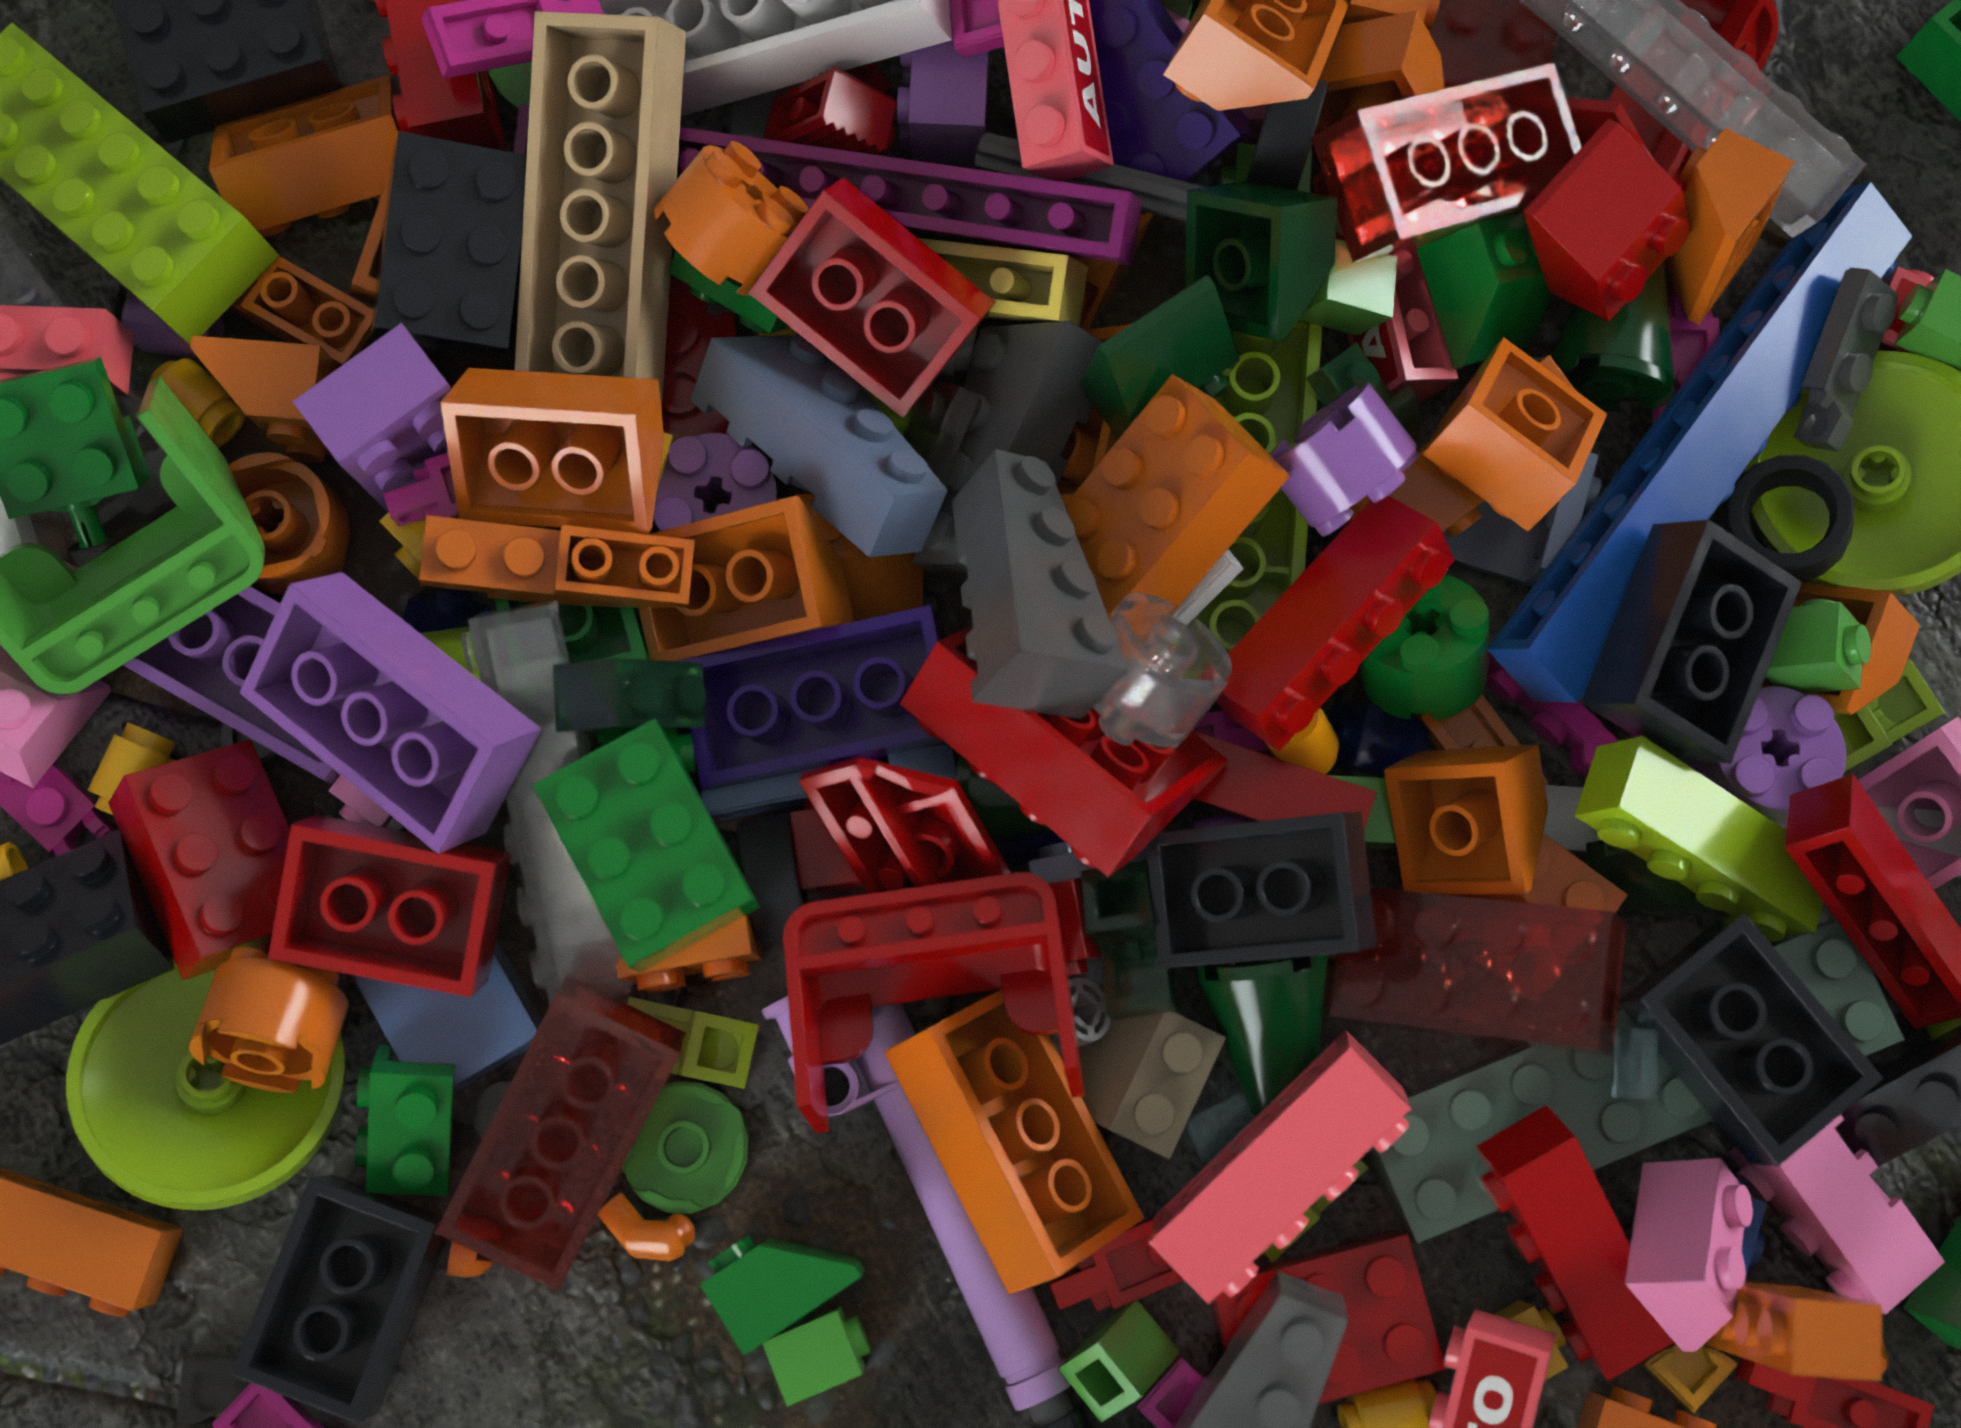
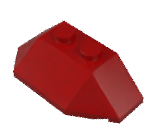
M861 757L805 772L799 779L801 786L868 894L1011 873L957 780Z

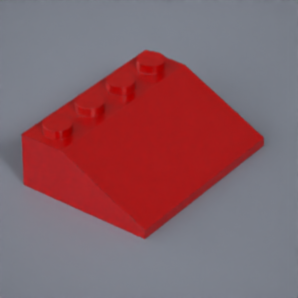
M973 625L937 641L899 703L917 718L919 726L927 734L944 740L968 761L969 767L975 774L984 780L997 784L1019 803L1022 812L1028 818L1041 825H1046L1071 846L1073 853L1081 862L1092 868L1099 869L1108 877L1136 857L1222 770L1228 761L1226 757L1125 676L1082 719L972 702L971 682L978 675L977 661L968 657L966 636L973 629Z

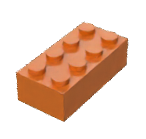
M1174 374L1169 377L1064 505L1069 518L1074 524L1075 533L1089 569L1095 577L1096 586L1110 622L1117 632L1118 642L1127 665L1133 661L1291 476L1216 399Z
M1003 989L884 1051L1009 1295L1058 1278L1145 1218L1082 1097L1071 1098L1063 1061L1049 1034L1030 1035L1017 1029L1007 1015Z

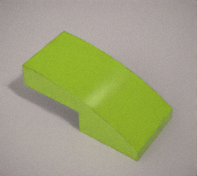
M1911 659L1907 660L1899 683L1853 715L1834 712V720L1838 724L1845 741L1846 766L1844 772L1946 713Z
M627 997L612 1060L745 1089L759 1024Z

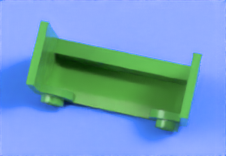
M160 376L148 383L137 418L166 452L160 468V480L164 490L177 507L74 571L70 569L54 550L37 543L19 544L0 555V645L40 688L48 692L63 695L73 694L85 689L248 588L261 575L265 559L264 543L225 457Z

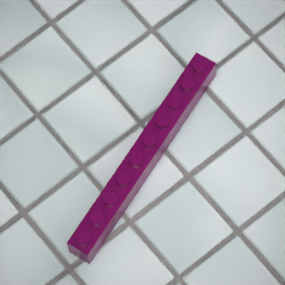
M519 104L513 153L527 155L530 105ZM680 127L677 179L705 146L713 145L725 149L731 141H736L749 149L761 163L759 172L777 189L780 186H785L792 190L805 202L808 209L811 208L824 189L845 178L912 233L1063 254L1132 266L1143 201L1129 191Z

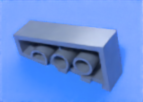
M798 333L794 335L711 338L690 401L705 414L716 409L729 421L726 433L742 447L750 446L753 442L774 461L770 471L786 485L792 484L795 487L811 492L815 496L811 507L868 557L921 552L948 490L931 471L926 461L916 453L895 428L892 420L880 410L865 392L861 384Z

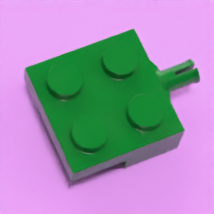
M101 357L0 380V497L8 518L14 519L43 511L68 512L79 541V548H88L91 544L96 546L106 542L108 538L105 536L95 504L107 496L139 489L151 476L130 416H121Z

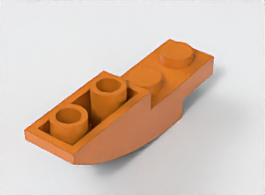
M280 256L227 309L288 343L321 345L338 366H342L361 351L371 335L374 309Z
M426 515L419 583L422 586L485 592L488 598L523 602L598 607H688L695 540L562 524L560 531Z

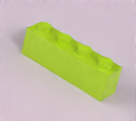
M1644 736L1597 746L1574 816L1598 831L1597 835L1602 841L1614 847L1629 850L1646 861L1648 869L1654 874L1666 879L1676 880L1695 892L1696 899L1701 904L1712 909L1725 911L1731 916L1745 913L1768 941H1782L1785 936L1816 933L1824 902L1785 849L1786 830Z

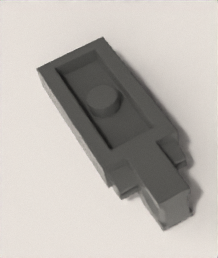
M1849 268V270L1845 271L1801 386L1809 392V398L1795 431L1794 438L1806 447L1832 451L1840 450L1854 424L1852 421L1853 412L1861 392L1868 386L1871 380L1873 361L1884 332L1889 329L1894 320L1895 304L1899 294L1870 269Z

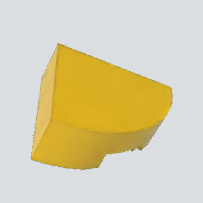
M1676 1343L1669 1345L1639 1363L1687 1411L1695 1413L1738 1365L1724 1353L1702 1345L1696 1352H1682Z

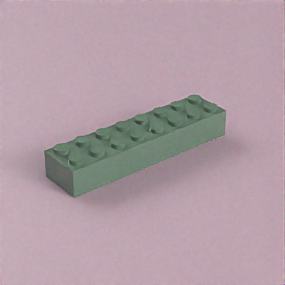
M1836 919L1818 922L1816 933L1785 936L1782 941L1770 942L1864 1056L1904 1041V1037L1871 967ZM1620 1005L1407 1092L1406 1096L1411 1110L1404 1118L1409 1123L1408 1128L1385 1151L1379 1153L1372 1147L1366 1154L1399 1232L1408 1234L1410 1242L1418 1244L1498 1210L1479 1179V1176L1488 1172V1169L1476 1145L1545 1105L1576 1136L1592 1170L1708 1123L1713 1118Z

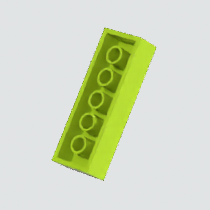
M13 22L0 33V179L190 345L192 335L202 336L280 255L241 213Z

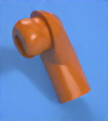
M623 1192L617 1194L596 1212L626 1252L634 1258L661 1261L675 1260L684 1255L685 1247L690 1246L696 1237L694 1225L685 1215L674 1213L666 1221L644 1220Z

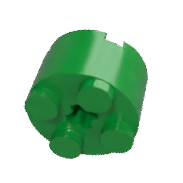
M1444 575L1443 579L1435 587L1428 589L1405 614L1398 628L1391 635L1384 637L1359 664L1363 690L1368 698L1384 712L1398 718L1410 720L1411 713H1433V720L1449 718L1475 703L1485 690L1490 665V652L1487 650L1489 647V611L1481 596L1465 582L1449 575Z

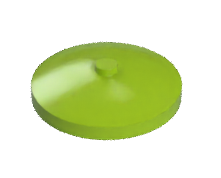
M1877 351L1873 361L1871 380L1868 386L1861 392L1853 412L1852 421L1854 424L1839 451L1806 447L1794 438L1795 431L1809 398V392L1803 388L1800 391L1801 398L1798 403L1782 416L1768 436L1767 446L1749 462L1745 468V473L1755 464L1778 455H1805L1827 463L1845 479L1854 499L1852 538L1841 560L1824 575L1807 581L1842 587L1891 592L1897 597L1930 589L1961 573V372L1950 365L1926 356L1901 351ZM1799 486L1778 487L1765 492L1756 500L1750 512L1752 522L1768 549L1778 553H1800L1813 548L1823 539L1829 527V511L1824 500L1815 492Z
M173 958L175 969L114 996L99 1000L91 1009L78 1031L68 1060L66 1073L68 1112L80 1143L95 1165L111 1181L130 1194L153 1204L182 1210H210L238 1205L258 1198L289 1180L312 1159L327 1139L338 1117L345 1093L347 1073L342 1036L340 1033L325 1082L321 1087L312 1090V1079L300 1081L297 1092L282 1093L261 1090L231 1081L221 1076L224 1063L208 1054L205 1065H202L192 1056L189 1050V1043L216 969L183 981Z

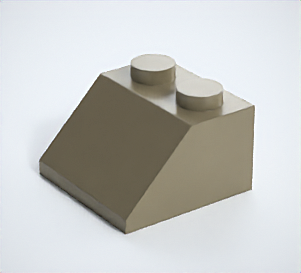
M1110 985L1101 986L1099 988L1105 994L1110 1007L1111 1020L1109 1029L1103 1038L1082 1047L1078 1046L1085 1096H1082V1099L1096 1125L1163 1158L1170 1159L1226 1037L1150 1001Z

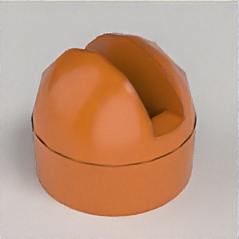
M455 1222L447 1276L468 1278L478 1277L486 1273L494 1265L495 1260L477 1256L479 1247H498L493 1233L486 1227L477 1224Z

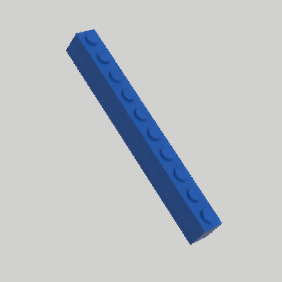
M1871 181L1826 192L1821 196L1487 648L1491 655L1534 702L1577 703L1579 698L1583 697L1652 525L1708 520L1716 508L1732 495L1735 489L1734 483L1746 466L1765 449L1768 444V436L1782 416L1800 400V391L1803 389L1801 386L1845 271L1849 270V268L1870 269L1882 280L1895 268L1896 258L1912 235Z

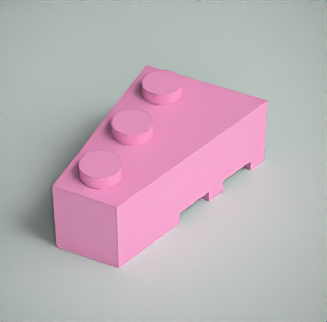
M1841 1114L1780 1166L1750 1164L1737 1147H1734L1728 1154L1741 1168L1736 1173L1737 1178L1748 1184L1747 1189L1754 1198L1764 1202L1769 1201L1785 1219L1781 1229L1791 1243L1809 1257L1814 1254L1831 1274L1825 1280L1836 1295L1882 1305V1314H1887L1945 1263L1903 1201L1895 1196L1890 1200L1871 1178L1870 1175L1879 1167L1869 1153L1860 1149L1853 1155L1835 1130L1845 1120Z

